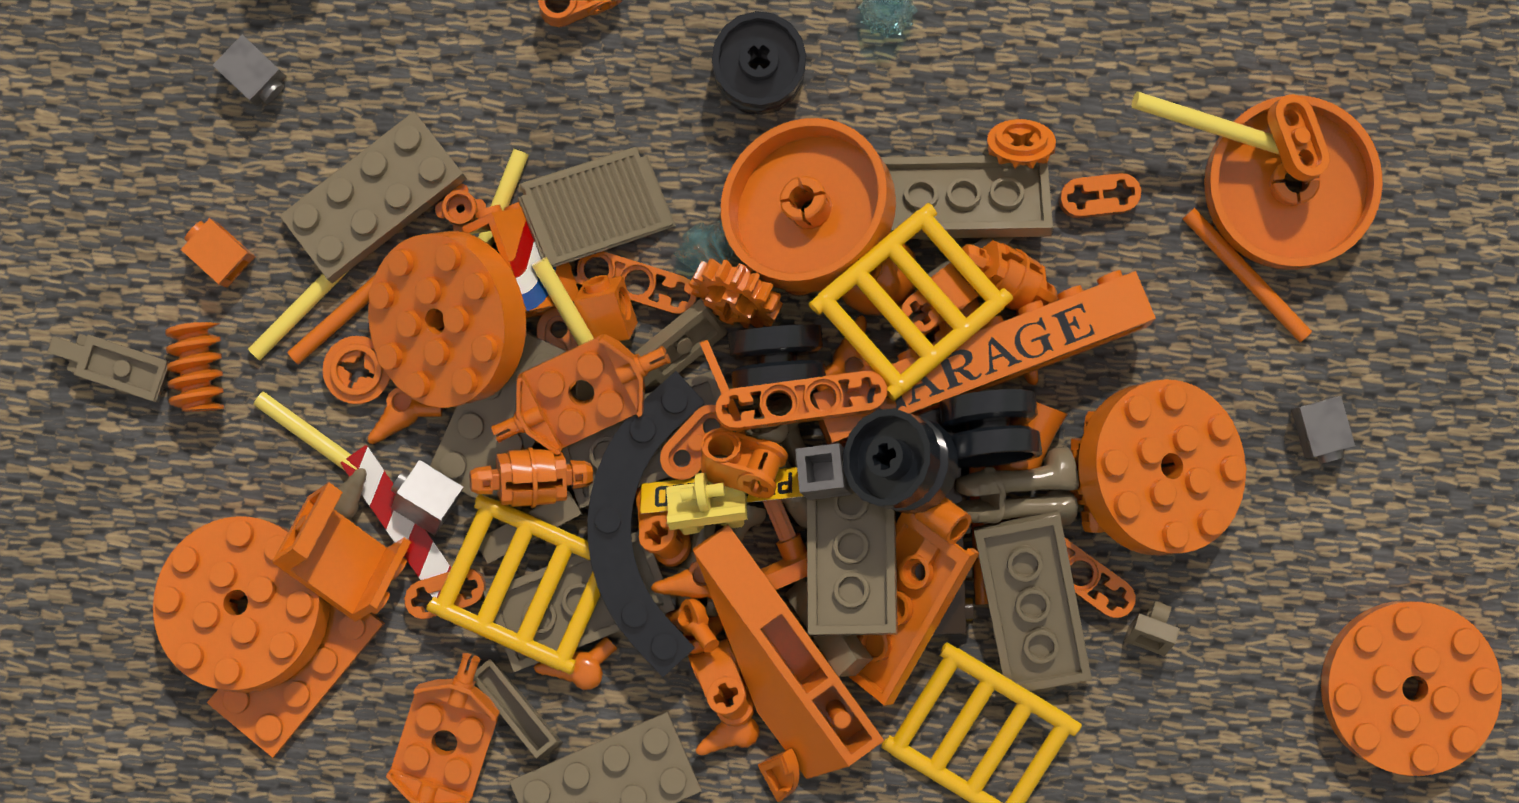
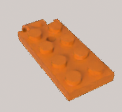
M947 497L940 504L925 512L901 513L896 522L898 635H856L873 659L856 676L848 677L884 706L894 704L979 555V552L974 548L964 550L956 544L968 530L971 524V515ZM918 564H922L925 567V577L922 580H919L915 574Z

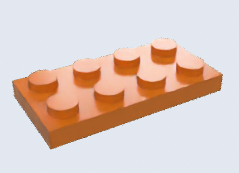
M331 605L328 626L322 642L313 657L297 674L277 686L258 692L243 693L218 689L208 700L207 704L273 758L285 746L385 623L373 613L355 622Z

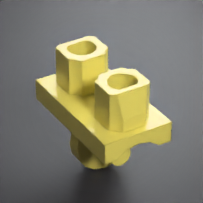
M706 473L695 474V483L666 487L668 502L667 524L669 530L680 529L684 535L700 533L705 525L721 523L722 526L728 524L732 529L742 527L744 520H748L746 492L727 487L724 483L713 484L708 481Z

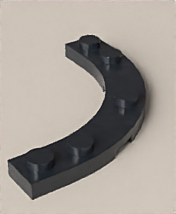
M677 371L644 399L642 416L638 417L635 414L625 419L614 434L604 452L595 475L587 519L591 567L604 604L620 631L662 678L695 647L665 616L644 585L634 557L631 518L636 490L650 459L661 444L690 418L696 410L705 404L704 400Z

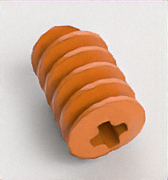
M183 323L165 330L167 337L178 340V342L166 347L167 354L179 357V359L167 364V370L180 374L179 377L168 381V387L181 391L180 394L169 398V405L181 408L182 412L225 409L224 405L212 402V397L223 393L224 388L211 384V380L222 376L223 371L210 367V363L221 359L222 354L209 350V346L220 342L221 337L208 333V329L220 323Z

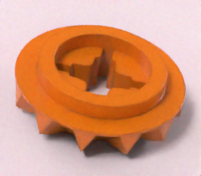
M1026 119L1008 120L997 124L988 133V153L991 156L997 157L999 164L1011 163L1015 169L1019 165H1026L1033 169L1036 162L1041 164L1048 163L1050 155L1055 153L1056 138L1053 132L1041 123Z
M350 336L341 339L329 349L323 362L325 384L329 391L341 401L351 404H365L380 397L381 393L390 383L389 376L378 363L372 339L368 337ZM365 352L364 368L368 369L369 373L374 374V377H359L357 382H354L352 388H350L353 382L351 381L352 373L347 371V368L342 367L341 363L356 364L359 358L362 359Z

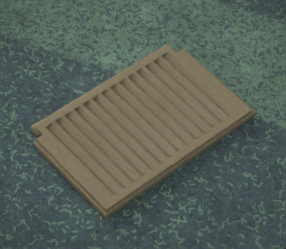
M637 147L532 179L519 185L523 195L517 199L523 210L541 259L547 257L553 268L676 226L648 156L640 157Z

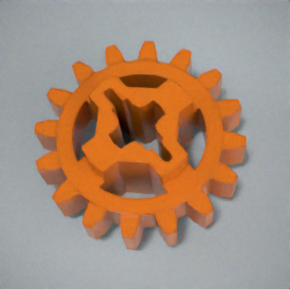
M709 259L708 263L701 261L689 283V286L693 288L692 295L702 298L704 305L711 308L714 315L720 316L719 320L730 325L740 322L744 328H749L750 324L756 328H761L764 325L771 327L783 306V303L779 301L781 294L771 291L774 286L773 284L760 280V274L753 273V270L748 266L739 263L737 267H733L728 260H723L722 264H719L714 259Z

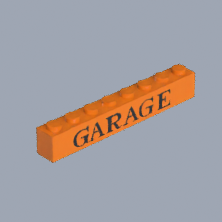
M1121 270L1113 271L1098 278V285L1084 291L1081 285L1071 287L1057 295L1058 301L1043 306L1041 300L1029 303L1017 310L1019 316L1003 321L1001 315L994 317L896 401H892L887 395L883 405L878 410L895 408L919 416L939 408L942 400L962 394L984 391L1149 327L1156 317L1137 272L1134 271L1122 275ZM911 348L900 353L897 356L899 361L892 365L901 374L920 357ZM867 365V366H865V367H863V368H861V369H859V370L857 371V372H859V371H873V372H875V371L870 367V365ZM863 381L860 389L852 392H847V383H840L843 391L842 407L844 408L850 407L848 403L849 397L863 396L865 403H872L873 396L879 393L878 388H870L868 381ZM826 386L817 387L818 392L812 395L811 403L820 410L830 409L836 401L834 392ZM871 413L818 420L827 445L836 443L846 444L849 433L862 418Z

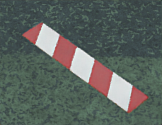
M363 446L347 457L346 460L357 469L363 468L366 470V482L361 494L393 541L397 542L404 537L411 541L404 557L419 579L424 580L450 572L451 566L426 530L391 509L396 495L391 491L393 482L368 446ZM343 461L341 462L342 467L350 477L356 469ZM441 590L430 593V595L438 598Z

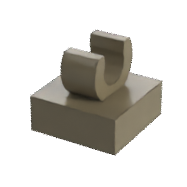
M1155 601L1153 607H1149L1146 616L1139 613L1129 624L1124 641L1165 656L1176 644L1180 628L1167 624L1171 606Z

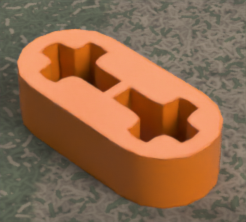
M1123 173L1076 178L1070 180L1062 188L1059 194V205L1062 211L1072 218L1122 214L1129 212L1138 204L1141 198V187L1133 176ZM1117 182H1121L1124 189H1131L1132 195L1125 199V205H1120L1118 198L1104 199L1103 192L1113 191L1117 187ZM1074 187H1080L1082 194L1096 193L1097 199L1086 201L1083 204V209L1079 210L1076 203L1068 202L1067 196L1074 193Z
M470 568L466 578L468 580H476L478 588L471 591L472 598L467 600L463 593L458 594L454 605L460 608L478 603L484 596L483 591H486L485 579L475 569ZM449 572L417 581L408 588L404 600L405 606L411 615L420 619L437 616L429 611L425 612L423 606H415L414 599L420 596L419 589L422 587L425 588L427 593L442 590Z

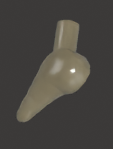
M363 468L357 469L338 487L343 493L334 510L352 523V518L358 511L361 493L366 482L367 473Z

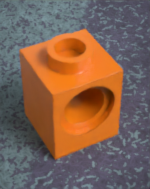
M211 218L205 223L203 221L196 223L184 238L187 243L180 249L216 283L226 288L256 257L224 227Z
M607 275L592 277L584 282L574 299L578 312L594 338L606 334L618 341L630 339L638 321L623 276L610 279Z

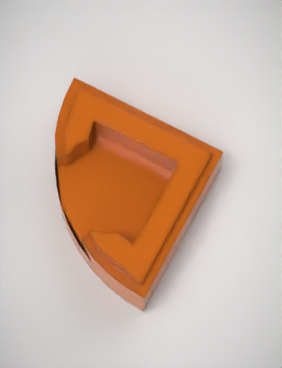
M792 748L771 756L758 764V768L777 802L782 801L796 790L800 773L798 761Z

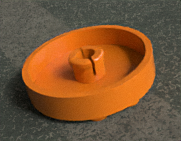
M1299 95L1305 98L1314 110L1329 150L1330 163L1326 171L1313 180L1301 181L1302 189L1300 193L1292 192L1286 187L1285 183H1280L1285 179V175L1288 172L1279 154L1222 136L1216 141L1206 166L1204 179L1205 198L1210 216L1219 233L1244 257L1263 266L1275 269L1298 270L1310 268L1343 254L1354 246L1369 229L1381 200L1383 186L1381 163L1374 143L1366 130L1344 109L1323 99ZM1284 96L1268 99L1251 107L1233 122L1272 134L1268 124V111L1275 102ZM1284 116L1286 123L1291 126L1290 120ZM1299 156L1301 162L1306 165L1305 160Z
M804 118L789 121L766 131L746 147L733 164L725 181L721 197L722 227L734 253L746 266L753 270V273L760 274L761 280L773 284L774 287L793 292H815L826 288L890 234L896 210V194L891 174L871 143L855 129L843 123L822 118ZM813 199L812 203L807 208H804L803 212L801 210L803 204Z
M444 231L414 236L399 243L388 253L380 264L369 290L368 319L371 339L377 354L378 363L385 370L389 378L410 398L419 403L437 408H449L477 402L498 392L514 374L523 353L526 337V314L523 297L517 280L506 261L493 247L482 239L458 231Z
M1164 379L1121 389L1107 398L1096 409L1082 436L1078 461L1080 484L1086 504L1104 532L1129 550L1158 556L1198 550L1216 540L1228 528L1240 507L1247 471L1240 436L1224 408L1211 395L1192 384ZM1174 462L1173 465H1169L1161 469V464Z
M227 517L215 520L196 529L186 536L171 552L162 567L156 583L153 599V618L155 630L164 652L183 674L202 685L215 689L243 693L258 692L287 681L297 674L313 657L325 635L331 604L272 563L289 532L288 529L259 518ZM246 595L248 599L247 608L242 614H239L238 604L230 601V599L239 601Z
M1395 601L1380 604L1362 612L1339 632L1331 644L1323 664L1321 696L1329 724L1340 741L1353 754L1373 766L1392 773L1407 776H1425L1441 773L1456 767L1470 758L1483 745L1498 718L1502 699V681L1498 662L1492 648L1482 633L1466 618L1448 608L1432 603ZM1414 676L1416 680H1420L1418 682V692L1413 699H1407L1403 694V683L1407 678Z

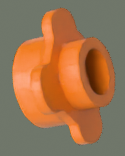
M461 183L443 201L436 204L435 213L439 218L447 219L453 225L454 231L463 232L462 227L477 218L476 212L487 207L482 199H475L469 193L468 187ZM463 205L465 207L464 212L459 213L457 207Z

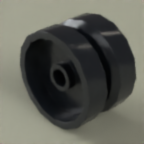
M760 11L739 15L723 27L714 42L712 70L717 89L727 103L742 112L763 115L779 111L794 100L802 87L807 55L802 37L794 26L774 13ZM762 59L767 63V68L763 69L759 65L755 70L751 68L752 62Z
M821 325L771 326L728 333L731 357L737 360H757V364L740 366L731 372L733 388L826 376L824 363L818 360L797 359V356L814 354L823 348ZM776 392L771 394L770 396H780L786 394L782 392Z
M1023 389L987 390L953 396L940 402L941 426L950 431L959 432L951 435L958 452V468L1014 464L1032 460L1042 455L1040 432L1029 426H1022L1031 422L1038 415L1036 394L1033 391Z
M895 408L876 410L862 418L849 433L843 450V471L849 487L863 501L906 514L922 513L940 504L951 491L958 472V452L951 435L938 423Z

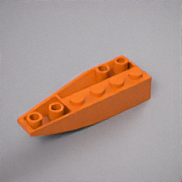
M728 524L693 548L695 558L756 711L785 750L793 749L798 761L799 770L804 777L809 779L849 767L881 744L884 739L731 527Z

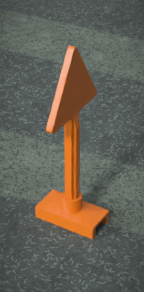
M707 339L700 342V345L722 394L729 390ZM731 399L727 409L732 416V420L739 421L741 415L734 399ZM745 430L736 431V433L746 435ZM781 499L763 501L779 538L776 545L782 560L768 565L761 570L776 590L807 577V549L800 533L795 534Z

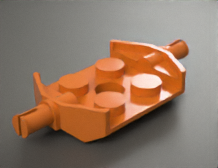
M602 334L520 373L517 378L516 411L514 416L501 423L492 425L493 435H496L495 439L500 443L520 432L526 433L548 450L553 451L554 454H561L563 448L635 414L638 417L642 416L645 398V376L648 375V372L671 363L668 353L666 354V349L663 346L643 356H640L639 353L634 355L620 341ZM578 380L587 381L594 389V396L589 400H578L571 394L570 385Z
M462 654L457 675L453 679H436L421 683L413 691L415 695L391 769L386 775V778L410 803H470L500 714V711L490 697L475 686L476 681H473L481 660L476 655L471 659L469 669L467 670L472 654ZM442 730L451 732L456 737L457 747L450 751L440 749L435 742V734Z

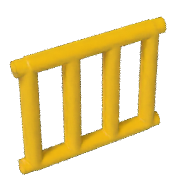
M926 203L921 209L914 212L809 302V307L818 315L823 312L870 367L885 380L887 395L892 401H896L901 395L908 392L1013 300L1012 294L1005 288H1002L1000 291L934 218L937 216V212L930 203ZM921 229L984 299L985 302L967 318L903 247ZM888 257L953 329L934 346L871 276L870 273ZM855 285L858 286L920 357L901 374L837 302Z
M478 494L474 508L478 509L438 598L433 597L428 603L426 610L513 651L571 675L575 669L574 664L576 660L572 659L601 595L593 571L557 651L533 639L572 553L590 561L588 541L514 507L501 505L500 501ZM493 518H496L517 529L478 615L454 605L491 521ZM534 535L556 545V548L516 633L494 623V620L529 542Z
M946 642L942 646L939 655L943 659L894 737L889 735L882 742L881 748L969 803H1003L983 791L1025 722L1033 713L1054 727L1005 802L1026 803L1069 734L1074 737L1080 731L1082 724L978 659ZM959 668L979 680V683L930 759L910 747L909 744L952 675ZM995 690L1017 704L971 777L966 781L948 770L946 766Z

